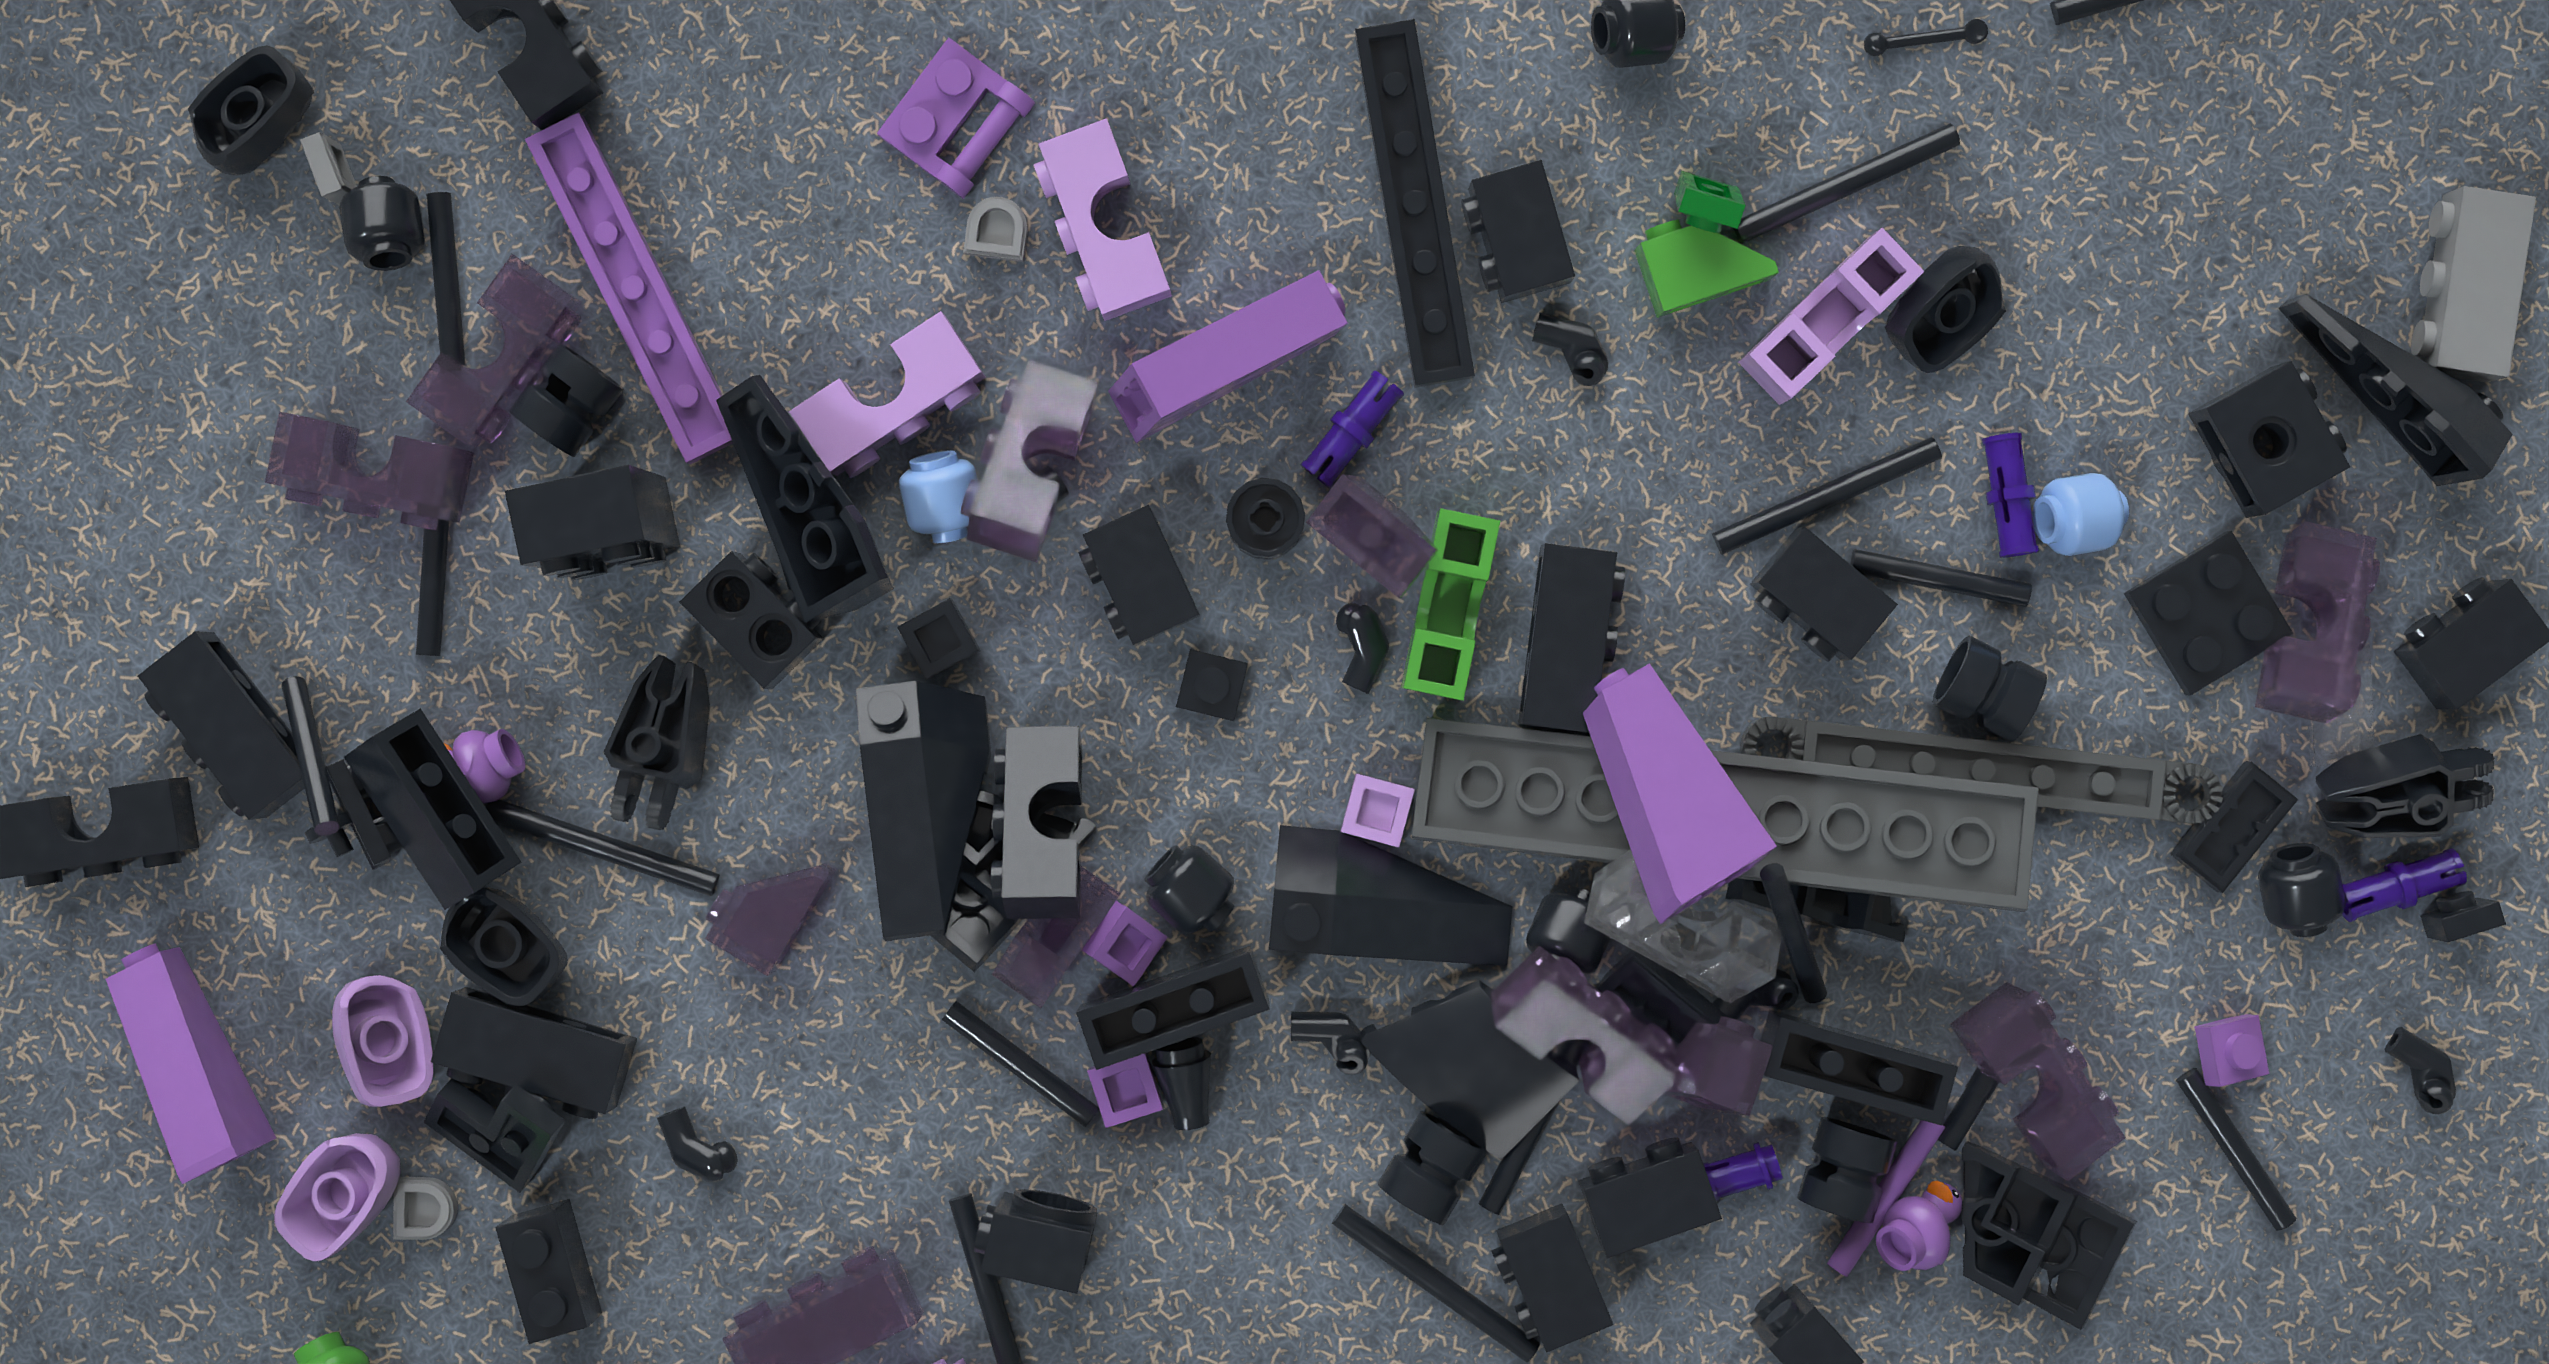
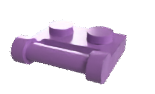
M948 37L877 134L960 198L964 199L974 186L973 182L970 181L1016 118L1019 115L1025 118L1035 102L1017 86L1005 80ZM988 91L1000 100L954 163L949 165L940 159L939 155Z

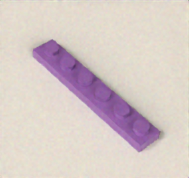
M578 112L526 138L525 141L685 462L691 465L733 444L716 402L718 398L723 396L585 117Z

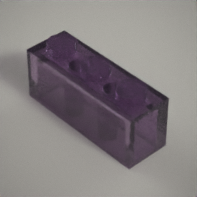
M870 1246L843 1260L841 1265L844 1272L826 1281H823L820 1273H815L790 1286L787 1289L790 1296L789 1299L771 1308L766 1299L739 1311L733 1316L737 1325L733 1326L722 1340L734 1364H836L917 1324L924 1310L893 1248L877 1255L874 1247Z

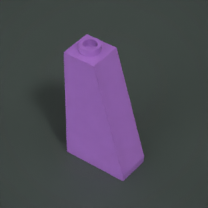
M1318 270L1133 362L1108 392L1135 442L1138 443L1335 336L1348 324L1344 317L1345 305L1336 287L1331 283H1326Z
M1649 663L1630 675L1624 668H1621L1600 681L1594 687L1598 696L1583 712V716L1653 914L1659 923L1662 924L1755 867L1777 845Z
M155 943L122 958L121 961L125 969L106 978V982L181 1183L184 1184L277 1139L181 948L177 947L159 951Z

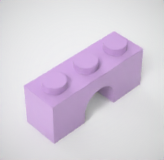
M1107 118L1039 143L1044 160L1033 165L1045 197L1049 198L1058 195L1065 217L1055 220V224L1066 254L1078 251L1086 273L1075 278L1087 310L1090 311L1099 307L1104 321L1171 297L1168 282L1149 232L1129 240H1114L1103 235L1095 226L1094 214L1100 200L1109 192L1130 185L1128 174Z
M1880 228L1850 254L1738 363L1781 405L1792 399L1836 357L1835 354L1873 318L1881 314L1924 271L1883 228Z
M941 311L890 344L901 360L905 370L903 389L892 402L878 407L863 405L859 402L849 385L839 378L789 411L831 474L838 476L846 471L850 478L859 475L880 460L876 452L877 449L895 437L900 445L907 443L930 427V423L926 419L928 415L945 404L950 411H954L980 394L981 391L976 384L986 378V376L947 317Z

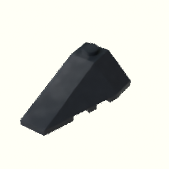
M2307 294L2289 299L2278 308L2436 486L2483 479L2492 471L2513 435L2501 422L2503 413L2493 400L2482 393H2475L2472 388Z
M751 376L718 398L716 402L804 622L807 623L858 610L893 590L894 588L865 520L762 376Z
M920 681L857 688L855 690L859 744L883 939L885 941L945 934L963 869L962 858L970 826H974L978 810L976 803L984 774L987 775L991 759L985 696Z
M1280 825L1269 950L1335 956L1507 966L1513 906L1347 833H1343L1340 830Z

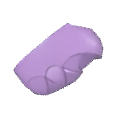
M381 975L361 977L347 983L334 1000L332 1027L340 1062L356 1098L361 1104L369 1107H382L400 1104L422 1096L432 1083L433 1063H431L433 1053L426 1013L416 990L400 981Z
M355 1133L323 1142L302 1162L279 1199L274 1214L278 1232L305 1259L320 1261L332 1257L361 1234L385 1208L399 1180L400 1158L390 1144L372 1134Z

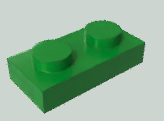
M1681 170L1674 196L1678 212L1687 215L1685 223L1713 233H1720L1723 225L1738 229L1746 206L1739 187Z

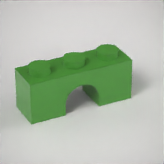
M1442 508L1436 513L1401 683L1402 689L1464 701L1476 643L1474 637L1483 591L1486 582L1489 580L1500 520Z

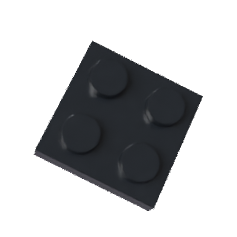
M2232 531L2222 533L2124 593L2185 695H2193L2294 634Z

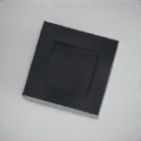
M952 598L941 602L897 627L926 680L935 677L981 651Z
M1190 649L1176 707L1235 721L1248 663Z
M2473 891L2458 892L2441 897L2436 900L2438 910L2420 915L2427 938L2444 942L2455 941L2506 925L2499 901L2475 898Z

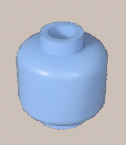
M951 450L933 452L911 459L909 461L910 469L902 474L899 479V489L905 516L911 530L916 533L931 534L933 543H947L968 536L967 526L975 523L981 517L979 510L983 506L974 466L968 460L958 459L957 453Z
M2088 473L2057 478L2044 487L2040 497L2036 499L2033 505L2034 529L2038 538L2057 554L2072 556L2106 550L2117 543L2123 532V527L2129 517L2128 502L2125 495L2105 475Z

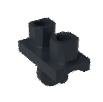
M344 759L326 766L330 785L344 813L337 815L340 828L331 835H318L315 833L314 827L307 830L305 835L309 843H316L327 838L336 857H341L354 850L345 832L346 829L351 827L372 870L389 863L391 859L390 854L403 848L383 816L375 820L372 819L364 802L370 796L349 765L346 766Z

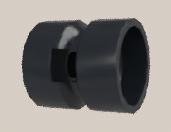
M559 342L540 368L543 381L540 384H528L509 409V412L544 440L564 453L575 457L594 432L590 421L592 417L605 416L622 394L624 388L585 358Z
M1259 478L1246 482L1235 491L1227 505L1226 523L1231 540L1241 552L1254 559L1271 560L1284 556L1296 546L1303 534L1305 512L1301 498L1291 486L1278 479Z
M1969 635L1962 640L1953 652L1936 686L1932 703L1934 706L1962 720L1977 714L1978 726L1984 728L1986 732L2011 743L2022 734L2036 712L2045 691L2047 675L2022 661H2009L2003 665L2001 652L1998 649Z
M1420 1111L1404 1138L1408 1148L1406 1154L1393 1156L1378 1181V1186L1393 1199L1420 1216L1439 1225H1444L1461 1198L1457 1188L1460 1181H1471L1488 1152L1457 1129L1427 1112Z
M1821 1117L1812 1150L1819 1158L1817 1163L1806 1166L1797 1198L1810 1206L1837 1216L1864 1223H1873L1883 1192L1876 1183L1877 1176L1888 1174L1898 1141L1867 1128L1834 1118Z

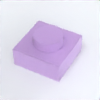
M1356 773L1340 831L1399 847L1415 789Z

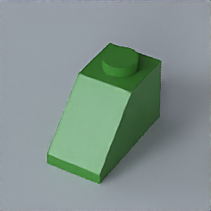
M1679 219L1646 230L1647 240L1641 242L1634 250L1657 318L1769 281L1779 273L1774 260L1719 233L1705 231L1693 226L1682 228Z

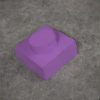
M1115 901L1082 951L1134 987L1168 937L1128 907Z
M2245 1014L2195 1026L2206 1086L2222 1087L2269 1074L2259 1015Z
M1147 1053L1096 1070L1095 1066L1088 1068L1087 1072L1105 1128L1163 1110L1164 1105Z

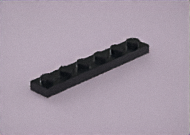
M1415 19L1355 29V40L1414 388L1474 378L1475 373Z

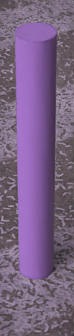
M1923 1120L1919 1122L1890 1166L1888 1174H1885L1878 1185L1883 1192L1874 1222L1854 1221L1827 1262L1830 1267L1848 1277L1881 1227L1887 1211L1900 1198L1940 1137L1945 1126Z

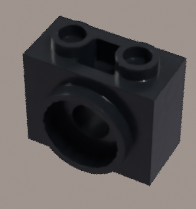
M2292 361L2272 366L2188 413L2211 455L2214 466L2225 479L2246 518L2266 515L2350 468L2344 456L2347 446L2342 434L2330 421L2325 422L2314 402L2317 399V391L2312 380L2302 369H2296ZM2259 427L2266 430L2271 435L2273 441V450L2267 459L2260 456L2253 445V437Z
M1029 1189L1016 1190L1014 1194L1004 1192L997 1207L988 1205L985 1216L982 1215L974 1252L984 1254L981 1272L1077 1294L1087 1263L1098 1214L1097 1208L1082 1200L1052 1192Z

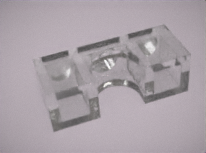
M1631 850L1594 874L1585 924L1728 1003L1736 1001L1775 978L1782 936L1778 925L1741 903L1733 901L1722 909L1715 911H1698L1687 908L1660 924L1653 914Z

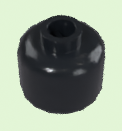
M1602 0L1601 6L1595 8L1591 18L1593 45L1600 55H1605L1606 59L1617 68L1662 64L1674 53L1677 41L1682 40L1684 37L1685 16L1681 6L1674 4L1673 0Z
M371 176L361 180L358 187L353 188L343 196L339 209L344 244L348 254L363 262L367 268L377 271L396 270L410 264L413 259L412 257L418 254L425 244L421 207L417 194L407 186L395 183L390 177Z
M2294 843L2279 847L2271 853L2270 859L2263 863L2258 872L2264 913L2268 921L2281 929L2290 930V933L2294 936L2312 937L2322 934L2328 929L2327 925L2337 920L2344 912L2346 901L2340 867L2333 856L2320 851L2319 847L2314 844Z
M1174 845L1155 863L1144 879L1150 885L1146 894L1147 903L1177 931L1184 935L1192 934L1203 926L1209 932H1213L1226 920L1234 909V905L1228 900L1234 887V878L1199 846L1191 845L1181 850L1177 845Z
M1570 887L1568 894L1551 893L1546 895L1540 903L1526 937L1527 947L1534 954L1532 960L1534 965L1553 976L1569 981H1576L1578 975H1587L1595 972L1599 967L1614 929L1613 920L1601 909L1603 900L1596 894L1579 887Z

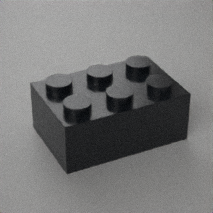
M631 465L505 491L520 565L541 568L542 576L557 575V578L571 577L572 580L592 578L608 573L606 563L617 562V565L630 564L631 568L653 565L667 561L665 550L680 547L666 477Z

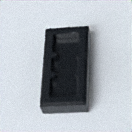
M2245 761L2224 786L2222 803L2218 802L2215 805L2220 809L2217 812L2212 810L2209 812L2212 818L2204 819L2202 823H2194L2170 853L2171 856L2213 890L2220 893L2226 890L2298 801L2294 795L2250 761Z
M1641 943L1609 970L1599 985L1601 990L1689 1063L1723 1036L1732 1019Z

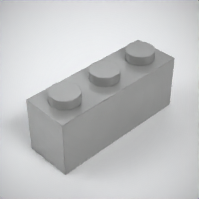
M2463 186L2444 194L2442 201H2438L2434 205L2429 219V234L2431 237H2436L2433 261L2430 260L2426 263L2420 279V293L2422 296L2427 297L2424 320H2420L2416 324L2412 334L2411 352L2414 356H2419V359L2453 378L2491 382L2510 376L2536 202L2535 196Z

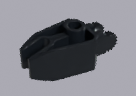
M658 655L634 682L603 751L611 767L619 770L613 792L614 796L611 799L610 813L613 820L628 822L631 819L632 815H634L643 781L648 780L654 783L645 814L646 825L648 828L664 830V827L669 823L678 789H689L702 780L710 702L704 669L693 662H686L671 697L676 663L665 656Z
M2422 734L2345 755L2316 776V784L2325 799L2316 802V808L2327 827L2363 838L2440 837L2454 825V813L2474 811L2476 808H2487V805H2492L2493 786L2489 785V782L2476 780L2474 777L2482 778V776H2488L2489 773H2492V770H2494V757L2490 750L2486 751L2484 748L2479 749L2477 747L2440 752L2435 743Z

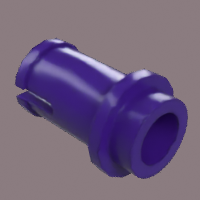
M1759 1142L1753 1143L1754 1150L1712 1163H1703L1715 1200L1718 1201L1720 1198L1765 1184L1767 1190L1773 1189L1772 1182L1782 1180L1783 1176L1772 1144L1760 1148Z

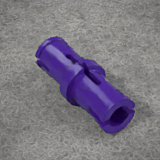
M1375 370L1343 413L1339 410L1336 411L1330 419L1334 424L1308 458L1300 464L1311 475H1315L1325 460L1330 457L1331 461L1317 478L1330 489L1360 447L1363 446L1367 449L1374 441L1371 433L1398 399L1404 396L1403 391L1393 383L1386 389L1379 400L1375 402V396L1389 380Z
M2018 432L1999 434L1982 439L1983 446H1985L1991 491L1985 493L1987 505L1994 506L2000 558L2039 552L2030 502L2031 499L2036 498L2034 485H2028L2021 442L2022 433Z
M2450 848L2442 853L2405 865L2402 862L2395 861L2386 864L2384 872L2347 884L2343 883L2346 900L2343 917L2348 922H2352L2359 917L2393 906L2407 909L2416 906L2418 898L2455 886H2463L2467 882L2466 872L2456 873L2454 870L2464 867L2463 861L2459 854Z

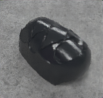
M266 45L250 50L215 77L189 106L188 111L191 117L197 149L210 165L222 173L229 175L251 173L285 142L298 122L301 121L304 113L310 107L312 95L314 94L313 88L301 71L275 48Z
M1957 246L1945 251L1924 270L1899 299L1886 321L1885 330L1888 338L1905 360L1925 373L1937 372L1962 356L1997 324L2006 312L2003 301L2000 272L1996 263L1989 254L1979 248Z
M484 886L452 905L445 915L440 950L460 973L489 994L507 1004L523 1006L540 999L554 985L568 964L567 953L547 926L521 901L499 889Z

